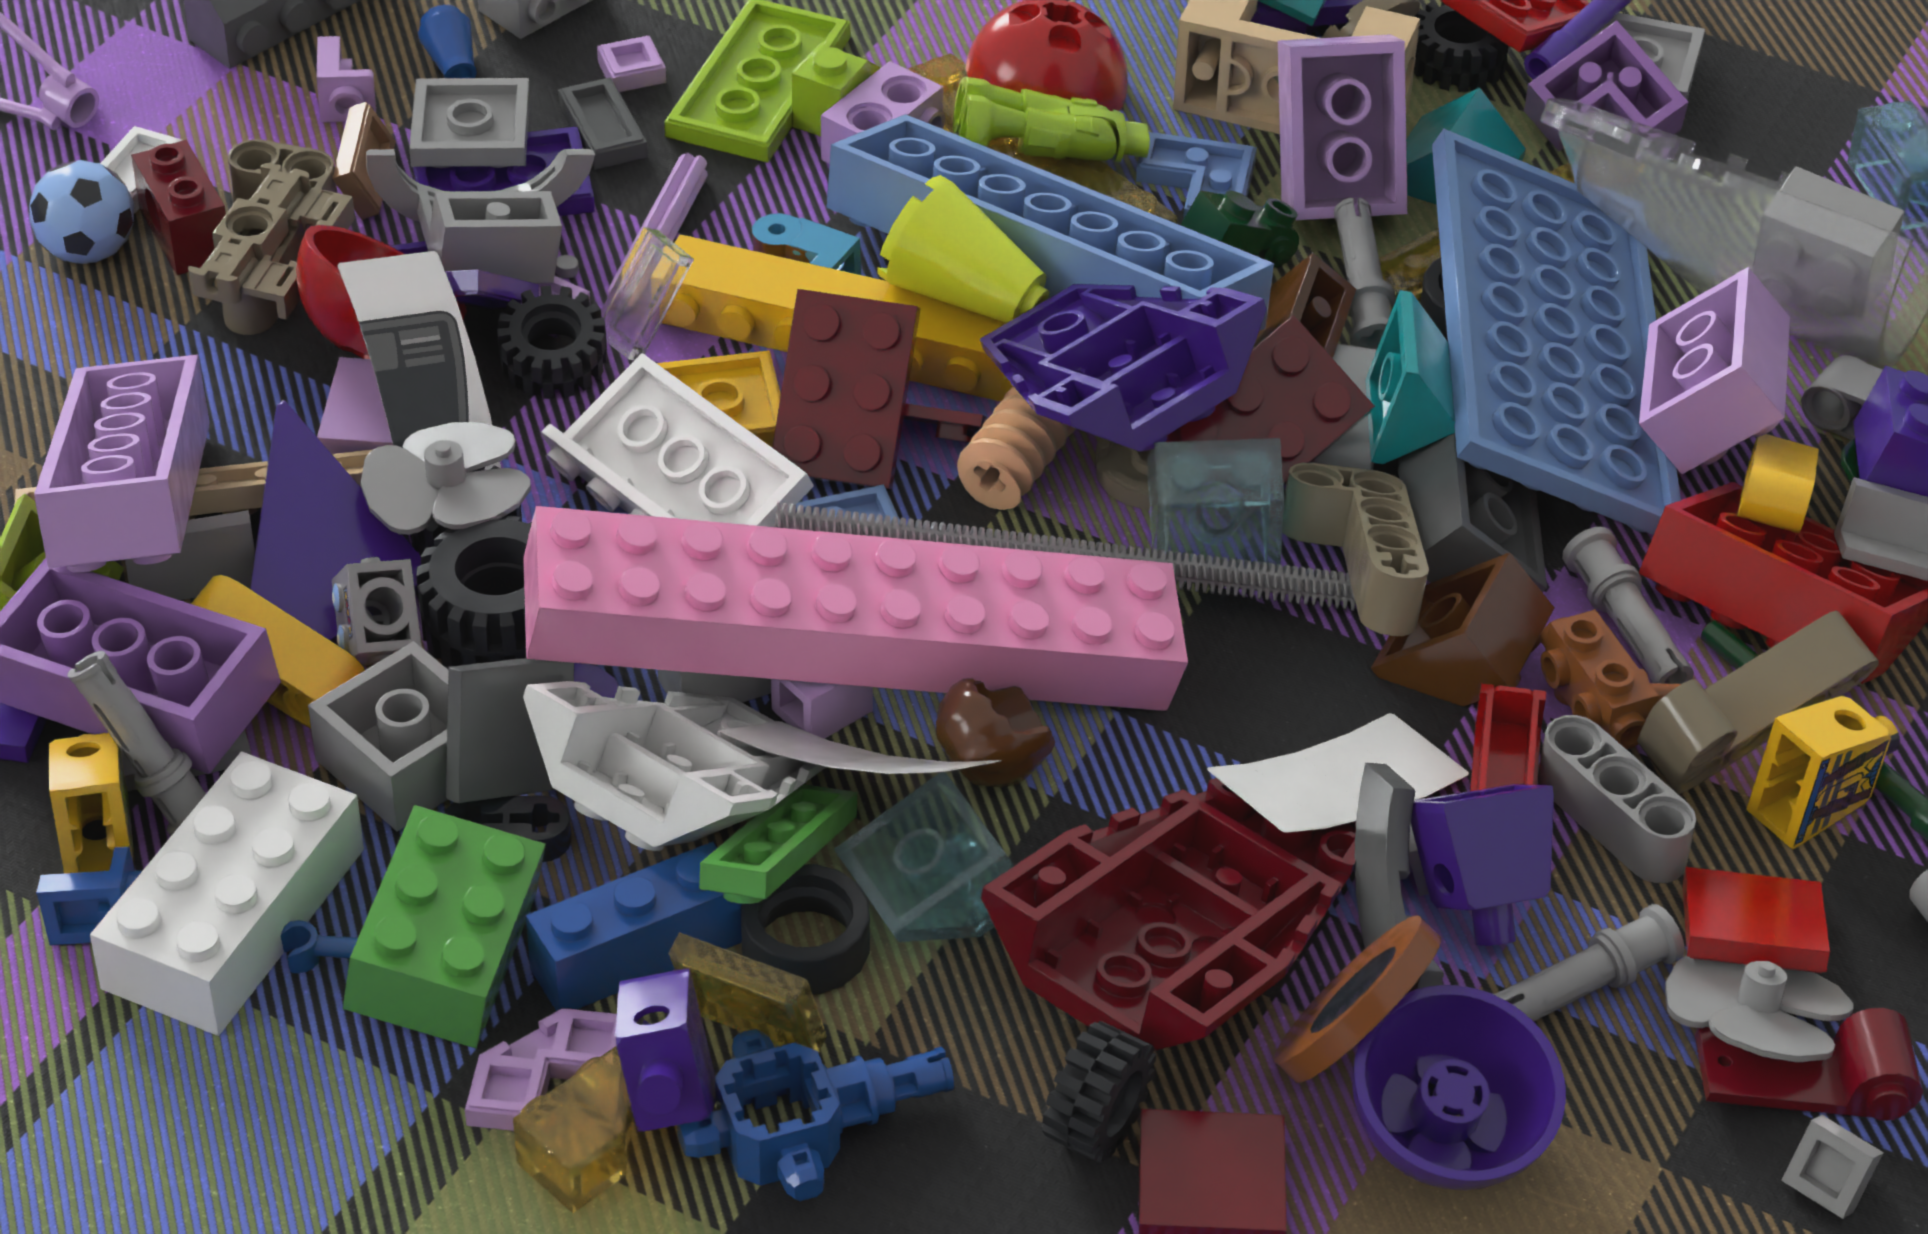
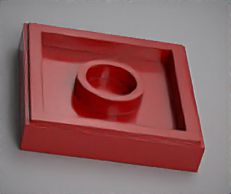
M1693 867L1685 868L1682 888L1687 957L1746 965L1755 961H1769L1782 969L1816 973L1827 971L1830 948L1821 882Z

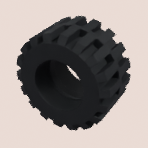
M508 516L506 520L493 519L465 529H455L453 533L443 532L434 539L435 547H428L422 553L421 565L417 566L416 578L423 640L427 641V649L432 657L441 658L442 665L448 670L449 667L526 658L524 553L532 522L524 523L522 522V517Z

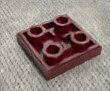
M1141 1109L1139 1234H1286L1285 1115Z

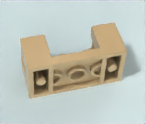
M1189 0L1179 19L1173 110L1280 134L1279 84L1274 79L1275 76H1278V40L1314 39L1319 37L1250 22L1257 9V0ZM1366 6L1352 36L1393 35L1405 41L1407 114L1410 108L1420 18Z

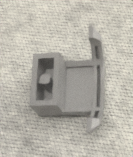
M369 149L366 151V171L375 191L389 207L411 220L420 222L428 252L435 251L438 253L445 271L479 269L532 283H554L562 232V224L556 207L561 205L581 186L590 173L595 153L590 149H564L558 153L546 169L533 179L498 191L452 192L420 184L411 179L398 166L394 149Z

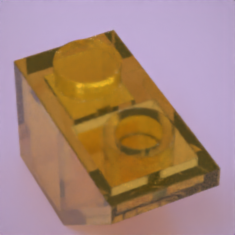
M617 1046L601 1057H594L586 1061L574 1076L547 1095H541L529 1101L520 1114L513 1118L517 1164L571 1213L579 1210L628 1174L633 1112Z

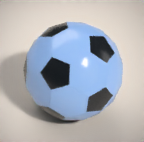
M76 160L57 165L47 171L35 185L30 199L29 223L38 242L47 252L67 262L88 264L102 261L114 255L128 240L134 222V201L127 186L117 173L100 163Z

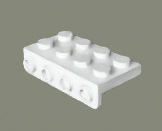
M643 353L564 433L551 424H548L540 432L551 448L546 458L552 466L570 481H573L578 475L587 481L586 489L611 512L619 506L628 514L774 527L777 502L780 503V511L783 503L788 504L789 511L790 505H796L814 486L806 472Z

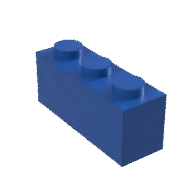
M713 841L526 915L530 970L556 1011L562 1008L577 1010L619 992L620 981L670 972L693 963L694 959L684 935L722 949L742 943V904L727 901L723 898V893L699 889L700 862L717 849Z

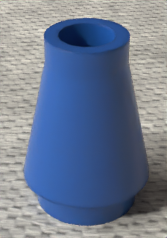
M439 5L428 10L420 20L418 39L440 69L444 78H475L477 70L473 57L472 27L468 16L452 5Z

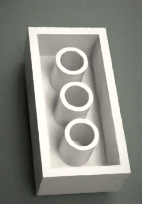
M241 751L90 934L100 988L219 1036L284 953L280 936L285 925L296 920L308 922L363 852L364 845L357 795Z

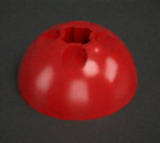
M1022 0L1004 8L993 16L977 34L966 59L968 77L984 79L992 85L1021 93L1022 89H1028L1066 99H1071V97L1089 98L1095 100L1097 104L1107 107L1112 112L1113 109L1120 111L1126 100L1128 88L1127 63L1117 37L1105 21L1096 13L1073 1Z
M315 225L306 230L297 256L296 278L303 307L318 331L332 344L363 359H370L355 310L338 269V264L405 254L378 240L348 229L329 225ZM457 303L462 319H464L467 313L466 306Z

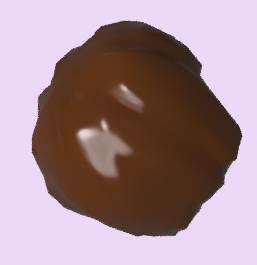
M967 678L951 686L948 693L939 703L936 737L950 762L1002 760L1000 762L958 769L975 785L1007 787L1019 784L1052 752L1055 745V739L1050 728L1042 725L1040 717L1032 709L1029 699L1019 687L1011 686L991 691L985 688L983 682Z

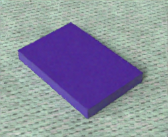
M578 127L528 132L526 166H507L503 168H493L490 166L412 167L416 182L442 191H498L533 179L553 162L560 151L564 149H583ZM589 174L578 190L556 207L559 216L595 212L594 195Z

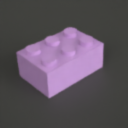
M1393 35L1278 40L1281 201L1291 206L1297 212L1296 220L1334 218V208L1339 202L1347 198H1353L1356 216H1359L1358 198H1363L1369 202L1371 216L1407 214L1405 41Z
M1749 267L1649 324L1639 425L1681 474L1700 464L1709 465L1718 461L1726 454L1729 448L1751 436L1759 437L1767 434L1778 425L1780 420L1785 418L1790 316Z

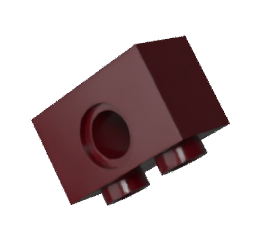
M187 140L172 144H161L153 149L132 154L139 209L176 275L189 272V266L201 268L214 250L212 233L226 215L224 203Z

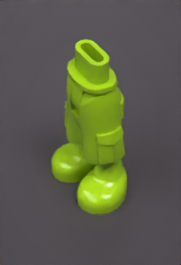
M963 77L957 90L953 113V132L986 147L993 139L1012 137L1019 138L1018 152L1028 156L1053 157L1054 159L1069 157L1095 161L1112 159L1113 162L1117 163L1122 161L1124 155L1146 158L1149 152L1150 136L1147 123L1125 121V116L1122 112L1115 109L1112 112L1107 107L1097 104L1093 99L1075 97L1066 99L1028 89H1022L1021 93L992 85L984 79Z

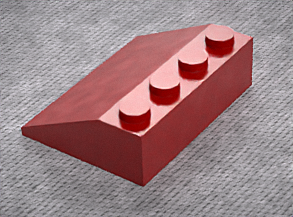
M1735 482L1665 506L1638 573L1657 582L1655 589L1668 598L1681 602L1693 600L1711 609L1710 616L1725 626L1735 629H1745L1748 627L1766 636L1765 642L1771 648L1822 616L1833 611H1839L1879 661L1875 670L1861 682V684H1864L1884 674L1928 622V581L1843 559L1834 536L1835 530L1806 516L1800 533L1738 517L1743 486Z

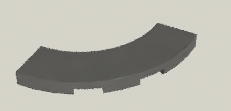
M1365 763L1356 819L1355 884L1359 922L1365 949L1388 930L1407 918L1412 917L1405 914L1400 880L1406 879L1410 874V824L1416 791L1387 764ZM1434 959L1408 992L1428 986L1442 985L1444 973Z

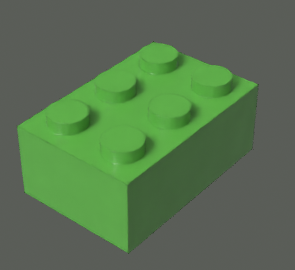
M414 805L350 956L343 1009L477 1049L524 928L526 915L529 914L536 897L546 844Z

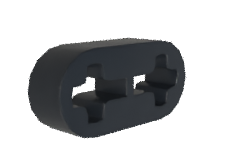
M507 796L465 803L453 802L444 812L447 815L545 843L542 862L553 861L561 857L569 849L572 841L569 810L563 802L553 797ZM536 826H547L546 832H535Z

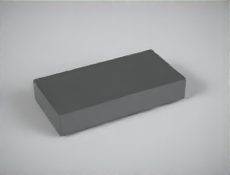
M611 78L558 90L559 106L570 126L578 127L583 149H590L595 153L592 163L594 170L648 158L647 141Z

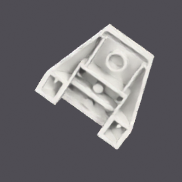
M573 681L529 684L523 696L552 788L575 801L574 808L581 814L593 819L612 822L626 831L625 838L629 842L647 850L660 851L663 850L664 846L694 842L763 813L826 768L769 753L719 733L718 731L723 729L775 722L730 697L668 691L665 702L659 703L639 701L640 691L638 689L618 686L615 698L602 697L590 690V686L586 683Z

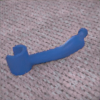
M300 920L291 921L286 924L280 936L284 953L292 950L287 958L288 968L292 973H303L313 969L319 963L320 956L350 959L358 937L317 935V930L312 924Z

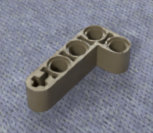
M255 139L243 141L229 151L228 164L234 202L237 198L249 200L262 183L260 166L265 163L281 165L282 172L290 173L294 168L307 171L311 188L337 193V185L332 179L335 169L332 157L326 152ZM288 222L289 233L273 254V262L286 265L291 260L297 262L300 244L306 232L303 230L302 223L295 227L291 226V222ZM244 230L239 235L253 236L263 233L264 230ZM240 289L241 301L239 303L228 304L221 302L226 327L238 334L253 335L262 333L270 329L278 319L277 303L275 301L245 295L242 289Z
M1299 463L1290 467L1278 526L1280 531L1287 537L1297 541L1342 547L1359 619L1364 626L1372 631L1390 636H1405L1415 632L1429 567L1406 485L1403 481L1391 474L1368 469L1317 463Z
M1830 612L1705 689L1698 680L1692 679L1670 691L1649 712L1637 742L1677 794L1687 792L1768 742L1776 717L1842 696L1866 679L1878 666L1879 661L1840 612Z

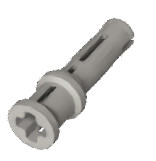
M1347 198L1339 202L1334 208V218L1337 222L1347 281L1356 288L1348 312L1353 325V329L1349 334V342L1352 346L1377 349L1395 304V292L1392 286L1383 280L1369 202L1363 198H1358L1359 216H1356L1353 198Z
M1593 527L1576 535L1563 551L1562 559L1570 571L1580 574L1588 587L1586 596L1594 608L1608 613L1610 618L1613 619L1636 658L1649 674L1653 683L1665 684L1666 681L1667 684H1683L1692 680L1694 675L1692 667L1682 653L1679 652L1672 638L1642 596V578L1636 568L1630 564H1625L1616 551L1617 540L1610 529Z
M104 651L94 652L75 664L76 668L70 669L67 676L85 697L93 712L130 761V764L137 772L134 778L136 789L143 797H151L169 822L166 831L171 837L206 793L190 771L192 761L185 752H181L178 748H171L167 741L163 739L151 718L117 673L118 671L109 660L107 654Z
M1651 904L1642 909L1639 919L1615 931L1611 928H1603L1597 931L1590 939L1588 948L1493 995L1511 1003L1534 1022L1606 985L1614 988H1625L1636 980L1637 973L1661 961L1665 964H1672L1684 956L1683 937L1678 925L1666 909L1658 904Z

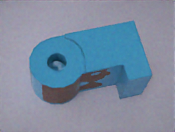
M782 213L763 216L755 221L752 226L753 251L861 275L859 237L802 217L797 218Z

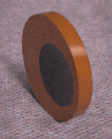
M1418 915L1407 918L1388 930L1351 961L1311 1002L1281 1041L1274 1055V1062L1296 1083L1305 1082L1330 1067L1372 1031L1408 993L1436 955L1441 944V937Z

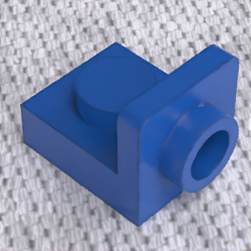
M129 846L114 848L109 871L40 876L37 896L49 945L91 943L90 934L143 871H135Z

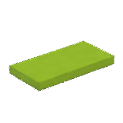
M748 0L664 121L665 137L769 163L793 126L792 72L819 44L843 50L851 37V21L765 0Z

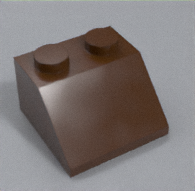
M1510 552L1425 585L1416 631L1405 636L1389 635L1371 669L1378 678L1462 707L1479 701L1481 683L1492 684L1494 689L1497 686L1516 687L1521 680L1520 671L1530 653L1541 643L1540 634L1555 607Z

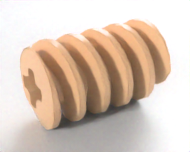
M1013 386L1005 394L1004 399L995 407L993 414L984 421L982 428L974 434L971 442L960 452L957 462L959 478L965 490L979 503L999 510L1015 508L1022 502L1021 496H1024L1031 490L1034 481L1043 474L1045 466L1055 458L1056 452L1064 446L1067 437L1076 428L1036 414Z

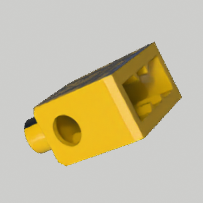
M1844 696L1832 698L1776 717L1746 810L1792 850L1799 847L1869 800L1885 756L1895 752L1900 745V736L1896 726L1887 717L1871 716L1851 698Z

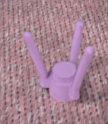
M0 12L1 29L38 61L49 74L39 90V98L44 106L42 109L0 98V111L39 121L52 130H56L62 122L72 128H79L87 124L95 115L99 106L98 92L76 78L72 72L59 65L18 26Z

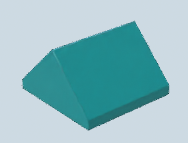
M1480 87L1421 116L1406 139L1407 196L1437 205L1432 144L1443 129L1520 161L1523 160L1525 157V146Z
M1403 290L1399 291L1365 379L1366 397L1375 405L1373 411L1368 415L1371 462L1385 464L1455 433L1448 341L1413 293Z

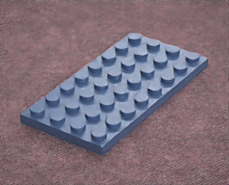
M1443 129L1432 144L1455 415L1454 426L1457 458L1467 461L1478 469H1487L1520 482L1531 490L1543 491L1571 502L1582 510L1594 511L1627 524L1638 532H1647L1654 535L1665 506L1680 501L1681 497L1677 468L1639 425L1649 324L1656 321L1642 212Z

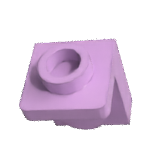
M340 36L317 37V89L320 122H346L349 108L366 101L376 112L373 71L369 69L353 70L352 58L342 59Z

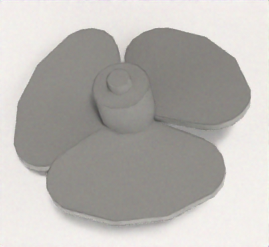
M451 422L422 429L411 434L405 440L402 447L385 445L370 451L364 460L361 489L369 511L390 531L410 535L427 528L432 518L439 525L449 529H465L489 520H499L519 508L531 491V482L527 474L512 468L471 472L500 462L514 451L516 446L515 438L509 430L483 422Z
M1686 955L1677 961L1665 983L1667 1012L1678 1023L1695 1028L1710 1027V1030L1717 1038L1730 1045L1762 1057L1792 1062L1827 1060L1832 1057L1835 1044L1826 1032L1790 1014L1823 1021H1840L1848 1018L1854 1008L1853 1002L1838 985L1814 972L1782 969L1769 961H1755L1746 965L1693 959Z

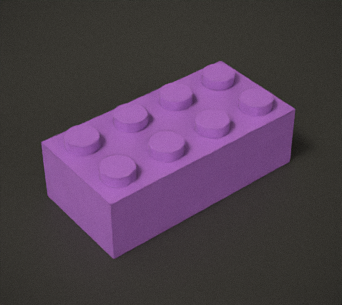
M46 558L0 611V703L91 734L108 733L85 697L67 676L69 670L76 668L75 664L84 657L97 651H104L118 671L117 673L130 688L151 718L163 739L167 741L171 748H178L181 752H185L192 761L191 768L207 774L212 772L281 683L266 628L91 571L71 572L67 570V566L48 568Z

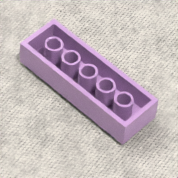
M198 354L75 369L34 493L48 568L67 566V570L71 572H88L103 567L108 561L132 559L136 564L149 565L163 562L169 559L172 554L181 553L210 424Z

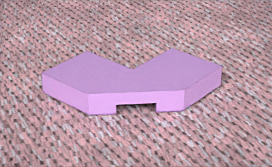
M562 1008L540 1020L539 1029L510 1045L506 1042H501L480 1054L465 1107L466 1126L537 1133L550 1078L620 1085L623 1071L615 1038L617 1014Z

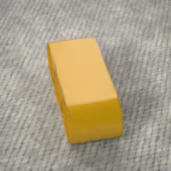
M1768 434L1757 437L1743 483L1738 517L1800 533L1815 483L1819 448Z
M223 575L213 576L191 603L192 605L266 628L281 681L267 702L310 729L308 705L365 671L361 663L350 653L230 577Z

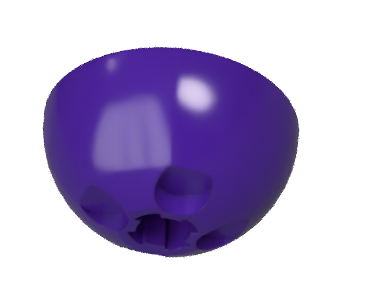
M1437 985L1410 991L1359 1042L1355 1054L1352 1077L1353 1098L1364 1131L1375 1148L1388 1162L1407 1176L1427 1185L1451 1190H1474L1507 1181L1527 1169L1545 1152L1555 1138L1563 1119L1566 1103L1565 1079L1561 1064L1550 1041L1532 1019L1506 1000L1483 990L1458 985Z

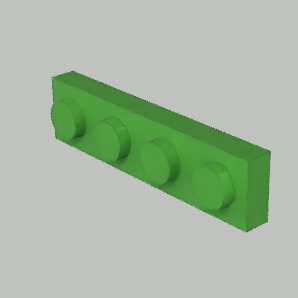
M806 784L801 785L772 808L756 815L700 862L699 889L721 892L724 899L739 904L758 903L768 898L856 818L858 792Z

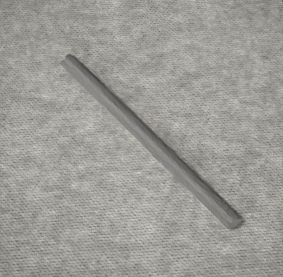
M777 502L774 527L1166 562L1173 563L1175 582L1179 581L1180 590H1183L1184 584L1187 582L1188 591L1191 590L1192 584L1195 583V592H1198L1200 584H1203V593H1206L1208 585H1210L1211 594H1214L1215 588L1218 586L1219 595H1222L1223 588L1226 587L1227 596L1230 595L1231 588H1234L1235 597L1238 596L1239 589H1242L1243 598H1245L1247 590H1250V598L1252 599L1254 592L1257 591L1258 599H1261L1262 593L1265 592V600H1269L1270 593H1273V601H1276L1278 594H1281V602H1284L1286 595H1289V603H1292L1295 595L1297 604H1300L1301 597L1303 596L1304 605L1308 604L1309 597L1312 598V606H1315L1317 598L1320 599V607H1323L1325 599L1328 601V608H1331L1333 600H1335L1336 609L1339 608L1340 601H1343V610H1346L1348 602H1351V611H1354L1356 605L1348 572L1340 571L1337 573L1332 570L1329 573L1328 570L1324 569L1321 573V569L1318 568L1314 570L1310 567L1306 569L1301 566L1298 569L1297 566H1292L1290 569L1289 565H1284L1282 569L1281 564L1268 563L1267 565L1266 562H1261L1259 565L1258 561H1253L1251 565L1250 560H1245L1243 565L1242 559L1236 561V559L1230 558L1228 561V558L1222 557L1220 561L1218 556H1214L1212 560V556L1207 555L1204 560L1203 554L1197 556L1195 553H1191L1189 556V553L1184 552L1181 556V552L1176 551L1173 556V551L1168 550L1165 555V550L1160 549L1157 553L1156 548L1150 551L1149 548L1145 547L1142 551V548L1137 546L1134 551V547L1131 545L1127 547L1126 551V545H1120L1118 550V544L1114 543L1110 547V543L1106 542L1103 546V543L1099 541L1096 543V546L1094 541H1089L1087 546L1086 540H1081L1079 545V540L1073 539L1071 545L1070 538H1066L1063 542L1062 537H1058L1056 541L1055 536H1050L1048 540L1047 535H1042L1040 540V535L1035 534L1032 540V534L1027 533L1024 539L1023 532H1019L1016 539L1015 531H1011L1009 535L1007 530H1003L1001 535V530L996 529L993 534V529L988 528L985 534V528L980 527L977 534V527L972 526L969 533L968 525L963 526L961 533L960 524L955 525L954 529L952 523H949L946 528V524L941 522L938 528V523L933 521L930 528V521L925 520L922 527V520L918 519L914 527V519L912 518L908 519L906 526V518L904 517L900 519L898 525V517L896 516L892 518L891 522L890 516L886 515L883 521L882 515L878 514L875 521L874 514H869L867 520V514L863 512L859 520L858 512H854L851 519L850 511H846L843 518L842 510H838L835 517V509H830L827 516V508H822L820 514L819 507H814L812 513L811 506H807L804 513L803 505H799L796 512V505L791 504L788 511L787 503L782 504L780 511V503Z

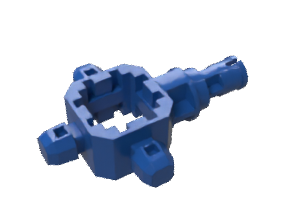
M752 1029L738 1033L734 1037L732 1059L726 1060L715 1077L716 1111L711 1112L710 1117L704 1120L677 1125L678 1139L684 1155L699 1158L721 1154V1148L726 1147L738 1177L760 1186L780 1181L788 1195L798 1201L818 1197L823 1192L824 1168L830 1166L840 1150V1134L843 1132V1128L864 1122L868 1126L877 1124L879 1116L895 1111L896 1101L911 1097L917 1099L943 1091L945 1093L953 1091V1072L949 1058H946V1051L942 1046L934 1048L929 1052L906 1057L905 1061L886 1065L880 1057L864 1061L858 1055L850 1058L849 1063L827 1068L823 1065L816 1050L795 1042L774 1047L769 1036L758 1029ZM785 1094L790 1103L801 1101L804 1109L811 1108L812 1111L811 1123L803 1125L801 1118L779 1123L778 1132L770 1134L765 1124L753 1127L751 1120H745L743 1117L744 1105L753 1103L755 1110L777 1104V1096Z

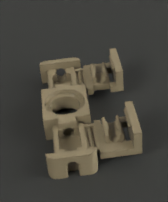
M265 163L260 166L262 183L249 200L237 198L212 233L214 250L201 268L189 266L188 271L191 291L195 296L228 304H237L241 301L240 289H242L245 295L275 301L277 303L278 318L287 320L301 299L296 278L297 262L291 260L288 265L273 262L272 256L289 233L288 222H291V226L295 227L302 223L303 230L305 231L312 225H329L349 229L355 220L353 197L311 188L307 171L294 168L290 173L282 172L281 165ZM244 230H264L263 233L253 236L238 235V233ZM215 279L217 281V288L212 286Z

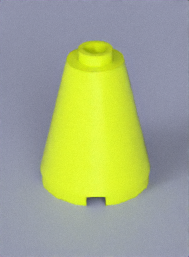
M942 175L932 177L925 183L933 191L923 201L912 196L893 223L881 249L880 256L889 260L888 268H878V275L888 281V283L1005 323L1044 302L1050 294L1049 290L1044 288L1046 274L952 181Z

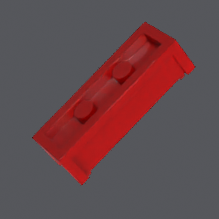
M1481 683L1475 722L1470 791L1512 784L1537 785L1541 726L1546 702V691L1534 689L1532 691L1530 689L1497 686L1494 689L1492 684Z

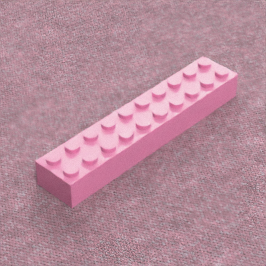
M536 506L524 553L526 659L948 693L951 686L960 680L973 678L975 681L983 682L985 688L991 691L1011 686L1019 687L1029 700L1160 711L1168 710L1188 664L1173 563Z

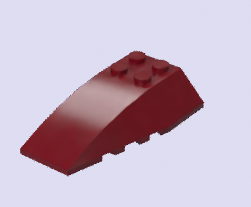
M1214 778L1209 780L1207 791L1192 795L1184 789L1163 796L1161 807L1143 814L1137 812L1133 807L1112 814L1109 826L1092 831L1084 824L1067 830L985 885L982 890L981 899L1025 987L1088 1027L1094 1022H1105L1153 1045L1155 1051L1205 1038L1285 977L1355 869L1356 821L1327 829L1284 833L1219 779Z

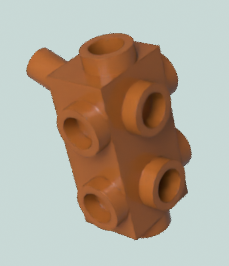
M1596 609L1570 617L1555 619L1540 634V642L1545 648L1540 659L1541 669L1548 685L1554 688L1556 699L1562 704L1570 706L1573 715L1586 717L1598 724L1626 750L1638 745L1637 739L1654 705L1670 691L1681 685L1649 683L1648 674L1644 669L1638 668Z

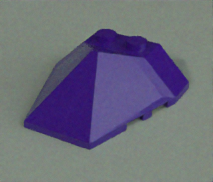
M1073 284L980 338V342L986 354L1036 414L1140 452L1162 445L1167 440L1168 434L1186 423L1201 420L1211 415L1217 404L1237 392L1267 308L1263 298L1229 288L1210 287L1206 291L1207 295L1200 299H1184L1181 295V288L1178 286H1164L1160 289L1162 298L1136 297L1134 285Z

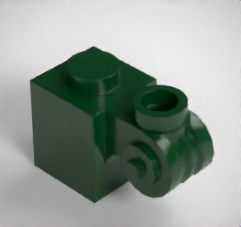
M1200 190L1181 223L1183 227L1274 263V268L1288 262L1299 246V235L1293 228V223L1298 214L1291 206L1275 198H1268L1264 206L1255 205L1248 197L1235 191H1227L1224 195Z

